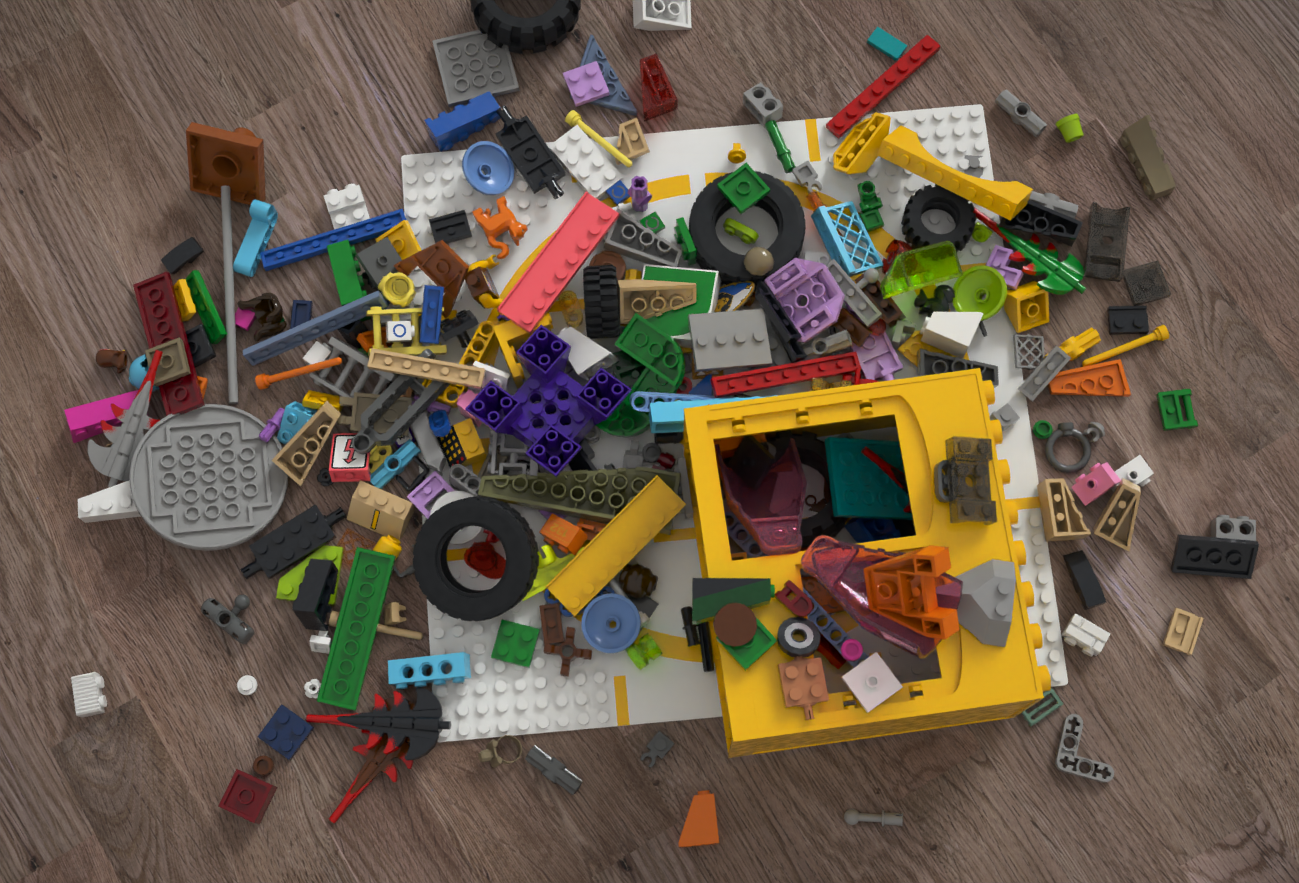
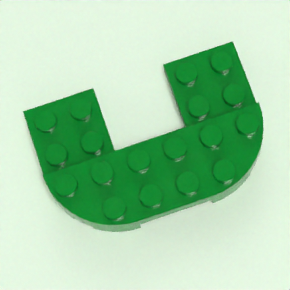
M637 313L634 314L614 345L646 366V368L631 388L632 391L608 419L596 425L604 432L618 437H633L650 429L649 412L633 409L629 402L632 393L637 391L676 393L685 375V358L679 344L671 336ZM637 397L634 400V405H642L644 398ZM657 398L654 400V403L658 401L663 402V399Z

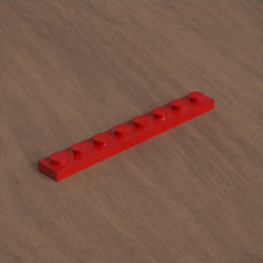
M926 35L826 123V128L838 139L842 137L938 52L940 45L929 35Z
M855 351L712 377L710 381L715 398L854 373L856 368L861 370Z

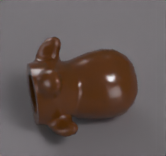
M101 349L96 354V363L102 368L116 367L117 373L120 374L127 368V351Z

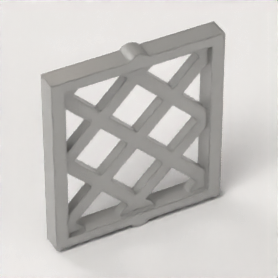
M1029 334L1013 335L1015 368L1035 369L1037 366L1032 364L1035 361L1040 364L1045 356L1043 336H1032ZM1018 338H1025L1026 341L1022 343ZM1031 339H1038L1039 341L1035 344ZM1027 342L1033 346L1030 350L1025 346ZM1022 348H1024L1027 351V353L1024 356L1020 352ZM1034 349L1039 352L1037 356L1032 353ZM1029 354L1034 359L1031 363L1026 359ZM1024 360L1028 366L1021 365L1020 363Z

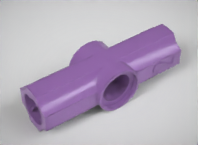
M635 176L631 179L632 185L627 193L632 198V208L636 212H644L648 209V202L652 195L648 191L647 179L644 176Z

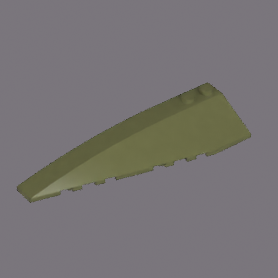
M648 467L611 470L598 469L595 471H561L557 477L546 472L537 473V476H530V474L482 476L478 496L490 497L519 506L608 524L656 475L678 495L681 473ZM673 519L659 533L670 535Z

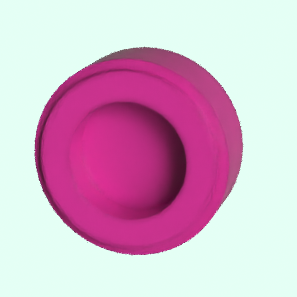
M848 639L841 646V655L847 661H856L863 653L861 643L855 639Z

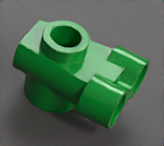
M865 181L857 185L861 200L859 206L862 213L876 208L879 209L883 206L881 198L877 197L875 193V185L872 182Z

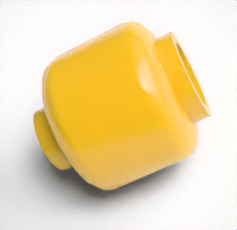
M391 535L382 536L373 548V551L393 555L397 559L402 551L401 542Z

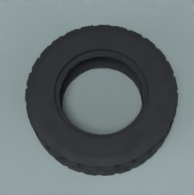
M755 171L771 190L769 194L753 206L769 213L778 229L776 240L767 249L771 252L774 259L773 269L763 276L750 274L744 265L745 255L737 254L727 249L720 242L716 234L715 227L719 218L727 210L734 207L717 188V184L731 173L716 178L712 183L710 182L703 188V192L699 193L696 202L693 203L689 218V233L696 248V262L701 269L719 271L721 284L727 285L751 281L755 284L759 279L765 280L794 258H799L806 229L804 211L794 192L778 178Z
M468 497L453 501L440 507L439 510L430 515L429 519L422 525L421 531L418 532L413 549V569H415L416 581L419 582V587L422 593L427 596L428 601L450 617L460 618L464 621L492 619L502 615L521 602L534 584L533 581L536 579L538 572L537 566H539V555L537 553L539 550L534 539L536 537L526 519L521 517V514L516 509L511 508L510 505L503 501L490 497ZM478 526L491 531L503 545L506 555L505 571L500 581L491 589L472 590L466 588L452 576L448 568V545L452 537L463 527Z

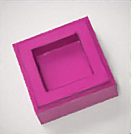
M238 307L235 313V325L248 331L256 319L255 313L250 310H241Z

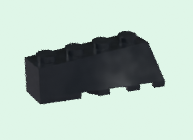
M1028 200L1027 205L1011 221L1002 217L998 227L1043 234L1072 247L1083 222Z

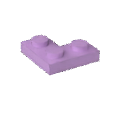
M995 245L985 266L992 267L1000 272L1006 281L1007 288L1016 290L1024 274L1021 270L1008 267L1011 261L1008 257L1014 252L1011 249Z

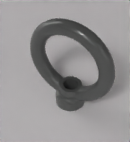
M1072 422L1058 424V430L1054 431L1047 439L1045 454L1048 462L1056 470L1064 473H1074L1084 468L1091 456V446L1087 437L1079 430L1074 429ZM1073 436L1081 442L1083 456L1078 463L1064 465L1057 461L1053 454V445L1059 437Z

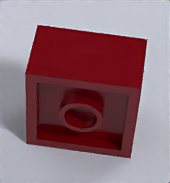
M236 769L218 807L260 825L278 787Z

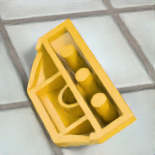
M875 112L870 118L856 125L833 154L834 170L846 174L867 172L878 157L883 139L889 135L890 116Z

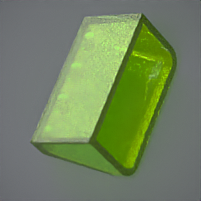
M943 241L898 254L881 282L880 288L883 299L963 276L955 246L950 241Z

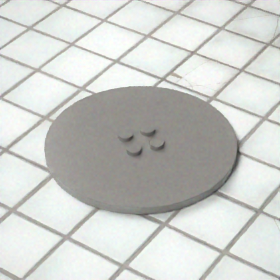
M205 404V406L185 414H169L158 421L141 439L134 452L130 466V489L134 504L142 519L155 533L165 540L184 548L211 551L227 549L242 544L258 535L272 522L284 502L288 487V475L271 461L282 449L275 434L268 442L260 440L259 434L266 426L261 420L235 407Z

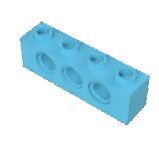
M460 652L388 660L389 684L396 686V689H406L408 685L415 684V687H425L427 683L434 682V685H444L446 681L453 680V683H463L465 679L471 678L470 654ZM451 664L452 670L449 674H446L445 669ZM429 667H432V674L430 676H427V669ZM413 669V676L408 678V671Z

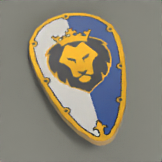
M751 281L734 282L720 287L718 302L714 312L737 311L752 295L755 284Z

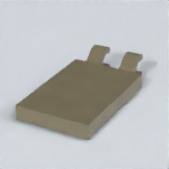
M354 392V398L340 396V406L353 407L352 417L340 416L337 420L338 425H351L350 431L359 432L361 430V414L380 395ZM399 397L374 423V430L379 434H385L394 424V421L398 420L408 410L407 407L412 405V398ZM409 428L401 436L408 437Z

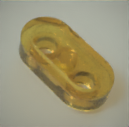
M563 291L558 300L565 323L572 328L578 327L583 322V313L578 298L573 291ZM566 300L572 301L570 304L565 303ZM575 316L577 317V320L572 321L571 317Z

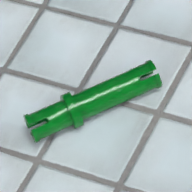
M768 121L765 124V128L776 149L777 159L781 161L785 173H791L792 169L796 167L791 158V151L786 147L776 121Z

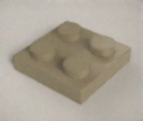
M180 337L145 350L148 367H150L155 350L163 352L156 371L154 386L157 387L191 374L184 343Z

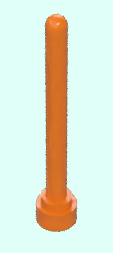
M337 357L271 376L268 374L256 375L255 382L258 389L263 390L269 388L274 382L340 365L342 359Z

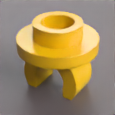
M733 143V149L728 152V160L732 163H741L746 159V152L741 149L740 143Z

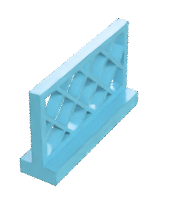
M852 201L830 207L820 206L811 215L831 259H834L849 277L864 273L869 268L879 269L883 266ZM844 208H849L852 214L851 217L842 213ZM829 212L837 215L836 221L830 218ZM840 217L849 222L847 227L839 223ZM851 224L858 226L859 233L850 229ZM836 228L845 231L844 237L838 234ZM848 233L856 237L855 243L846 239ZM859 240L866 243L867 249L858 245ZM844 244L853 248L851 253L846 251ZM856 250L864 253L863 259L854 255ZM867 256L873 258L876 264L872 265L867 262ZM852 260L861 264L859 269H855Z

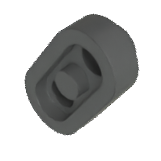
M943 460L934 467L935 496L942 503L953 501L958 494L957 469L950 460Z

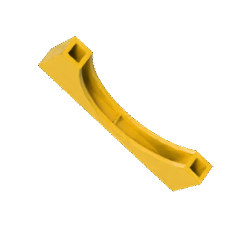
M902 125L883 139L877 155L1010 221L1027 205L1033 191L1032 188L1018 181L999 182L967 175L945 165L933 157L921 145L916 132Z

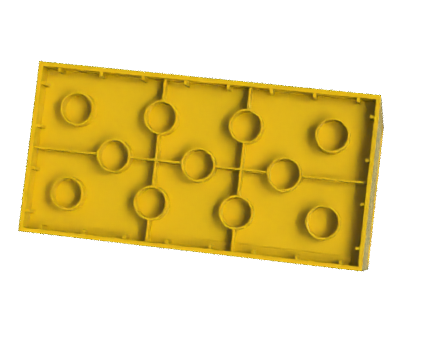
M980 368L684 408L683 453L686 460L702 578H771V585H775V593L781 591L785 587L784 584L790 580L803 591L800 569L898 556L929 545L949 547L951 568L940 576L934 577L935 586L992 559L1014 562L1016 584L1012 622L1005 647L982 644L969 630L959 624V630L946 640L934 638L941 678L902 683L903 688L868 713L851 691L828 694L829 701L816 703L812 706L815 719L805 720L804 708H785L777 666L781 663L791 662L794 660V657L785 654L778 646V642H776L745 671L717 641V635L714 632L713 626L714 620L708 621L728 758L1010 719L1044 698V691H1050L1051 680L1046 665H1037L1035 649H1040L1043 645L1041 629L1038 623H1029L1027 607L1034 606L1033 588L1030 581L1021 582L1019 566L1026 565L1025 546L1022 540L1013 541L1011 525L1018 524L1017 505L1014 499H1005L1003 489L1004 484H1010L1009 464L1006 459L998 460L996 445L1002 444L1003 441L1002 428L998 419L990 420L988 405L995 403L994 387L991 380H982ZM896 426L915 536L732 561L713 440L766 433V437L772 439L776 437L777 432L791 430L792 434L802 435L803 431L817 434V437ZM943 460H950L957 469L958 494L953 501L948 503L940 502L935 496L934 467ZM793 593L787 596L790 601L796 597ZM775 597L771 598L770 604L751 609L755 617L776 639L778 628L782 622L789 618L797 617ZM800 634L793 635V638L797 641L804 640V637ZM812 654V655H810V656H808V657H805V658H807V659H813V658H814V655ZM922 691L923 696L910 698V693ZM856 700V705L844 707L843 702Z

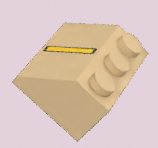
M360 480L351 499L347 520L380 535H391L400 541L416 508L412 502Z

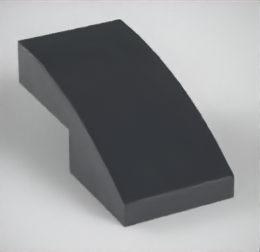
M191 237L171 250L161 261L170 274L175 275L187 262L192 263L199 257L204 250L196 239Z

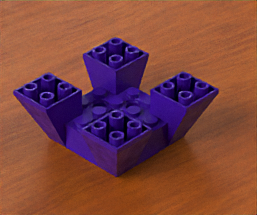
M540 325L516 352L531 375L512 396L490 381L465 410L494 432L515 436L530 447L525 453L529 458L557 477L581 450L582 447L579 443L595 425L608 419L632 389L603 368H600L585 386L579 384L564 373L571 346Z

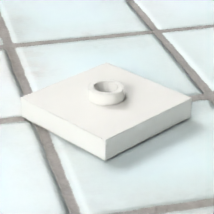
M877 652L841 677L867 713L903 688Z

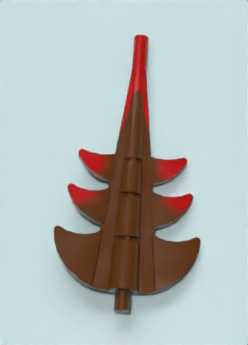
M394 697L384 700L388 711H391L393 708ZM407 700L410 705V710H413L416 704H413L411 701ZM362 729L361 731L364 734H370L369 730ZM384 733L380 743L370 750L366 748V744L353 747V751L362 754L366 758V762L339 806L329 817L331 822L336 823L346 808L381 771L386 773L393 782H397V768L392 761L394 757L403 760L408 769L412 768L413 760L407 761L405 759L410 747L408 744L410 741L409 737H406L399 749L387 755L383 752L388 743V734Z

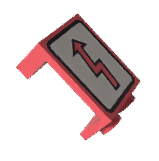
M357 433L333 434L329 474L332 482L371 480L369 469L370 452L359 454L352 447V439Z

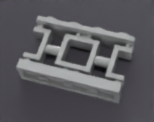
M490 429V437H493V444H489V455H492V460L488 462V474H491V476L504 475V470L522 471V474H530V476H537L539 464L531 458L530 472L527 471V464L517 463L518 456H527L525 453L530 447L524 444V449L505 448L506 434H499ZM498 448H500L501 456H510V463H499V470H497Z

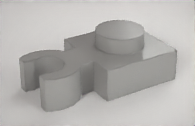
M809 161L792 169V173L801 187L804 185L808 186L807 191L809 195H813L812 187L814 186L819 191L822 190L821 183L815 180L818 178V174Z

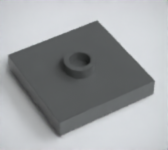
M388 237L355 255L375 287H378L382 278L388 273L394 274L399 272L394 265L402 261Z

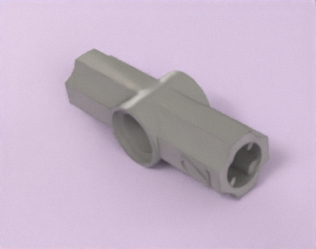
M1007 89L1003 90L996 98L995 103L1011 116L1012 121L1015 124L1022 125L1033 136H1039L1046 128L1047 124L1031 111L1029 104L1019 101ZM1018 111L1023 112L1025 115L1018 114Z
M1032 191L1029 198L1030 201L1074 219L1078 211L1079 205L1060 200L1057 195L1052 193L1040 194Z
M844 330L825 338H817L812 343L802 346L801 348L807 355L803 361L831 356L832 353L851 347L852 340L848 331ZM826 344L825 350L820 352V346Z

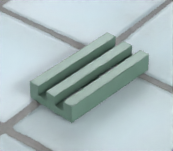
M1052 687L1050 691L1044 692L1043 696L1046 697L1048 694H1051L1053 697L1028 714L1026 710L1022 712L1023 718L1027 720L1030 727L1063 705V702ZM1056 700L1057 704H1055L1053 707L1045 711L1036 719L1032 720L1030 718L1038 711L1046 707L1048 704Z

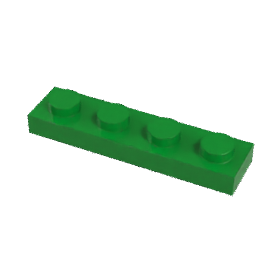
M193 270L186 277L191 298L211 343L218 344L227 335L226 329L199 270Z

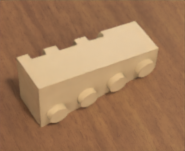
M326 401L271 461L301 486L341 413Z

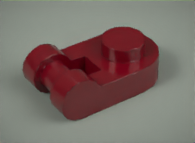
M788 580L784 584L785 587L775 593V598L795 616H808L813 607L811 599L792 581ZM790 593L796 596L792 601L787 598Z

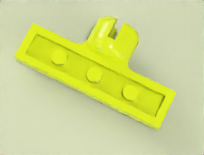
M551 545L542 546L541 549L546 558L543 559L540 552H537L539 555V566H537L536 579L522 601L547 589L545 586L575 555L569 554L563 558H558Z

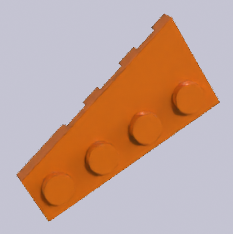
M1121 359L1058 372L1048 384L1050 395L1130 397L1131 395Z

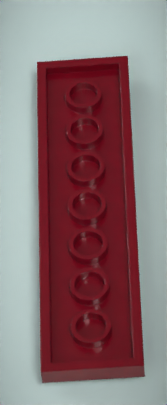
M166 271L134 284L133 287L149 349L180 337L183 340L191 374L159 386L166 416L180 413L179 415L205 406L170 273Z

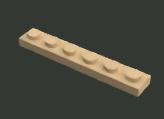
M371 348L367 365L368 369L482 389L486 373L485 368Z

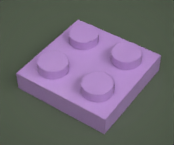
M597 61L563 73L575 107L610 95Z

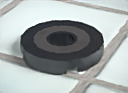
M792 617L782 622L778 628L777 642L785 654L795 658L797 656L805 658L815 653L819 647L821 635L818 627L807 618ZM800 634L804 637V640L797 641L793 638V635Z

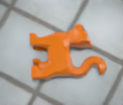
M504 196L497 199L499 213L491 216L489 208L484 213L481 208L472 211L477 224L484 230L490 246L502 250L497 255L498 259H503L509 254V247L504 242L496 241L495 238L509 230L514 243L519 246V240L528 231L527 226L517 222L513 212L507 208V201Z

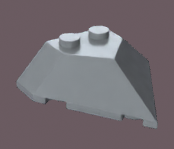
M992 559L935 586L937 602L940 607L957 609L959 624L977 637V640L985 645L1005 647L1012 622L1016 584L1014 562Z

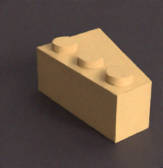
M1064 478L1045 479L1037 485L1046 542L1079 540L1091 535L1089 528H1086L1082 520L1081 512H1078L1073 502L1075 500Z
M1124 478L1121 479L1093 527L1094 534L1130 551L1141 495L1140 486Z

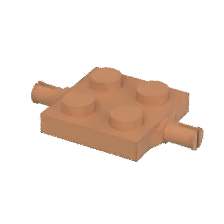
M797 656L791 662L778 664L785 708H804L805 720L815 719L812 706L816 703L829 701L821 657L807 659Z

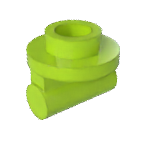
M977 222L972 237L977 242H985L990 238L993 231Z

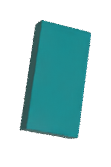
M878 26L867 40L869 45L896 62L908 46Z

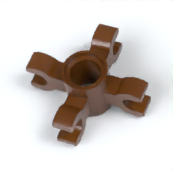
M567 627L565 642L560 646L544 644L543 651L544 654L560 655L562 659L560 674L569 677L570 664L576 657L588 660L592 658V650L578 649L573 644L576 630L572 627ZM566 647L573 649L571 656L567 657L562 654Z

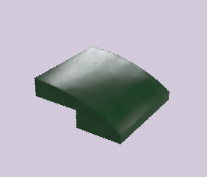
M623 350L612 353L619 359L618 362L611 366L615 377L628 387L633 386L646 366Z

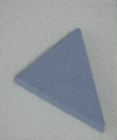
M590 34L580 67L597 61L610 95L589 103L637 116V109L621 85L613 68L608 63L603 51L595 41L594 36Z

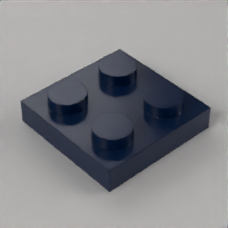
M281 704L258 735V738L285 758L291 760L314 727Z

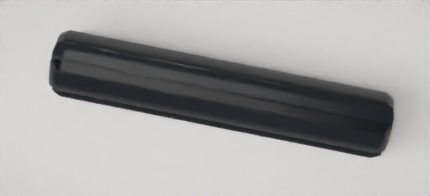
M707 621L698 624L704 672L714 671V662Z

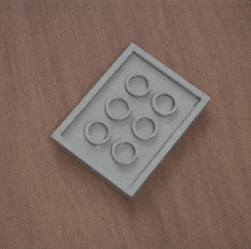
M763 309L688 315L696 372L771 366L772 358Z

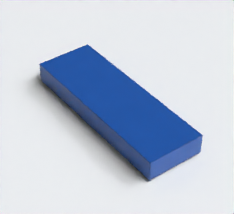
M424 285L419 342L439 344L444 287Z

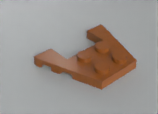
M441 240L396 263L394 267L408 277L418 266L437 286L444 287L445 294L443 295L442 303L444 312L442 315L447 318L451 314L469 266Z

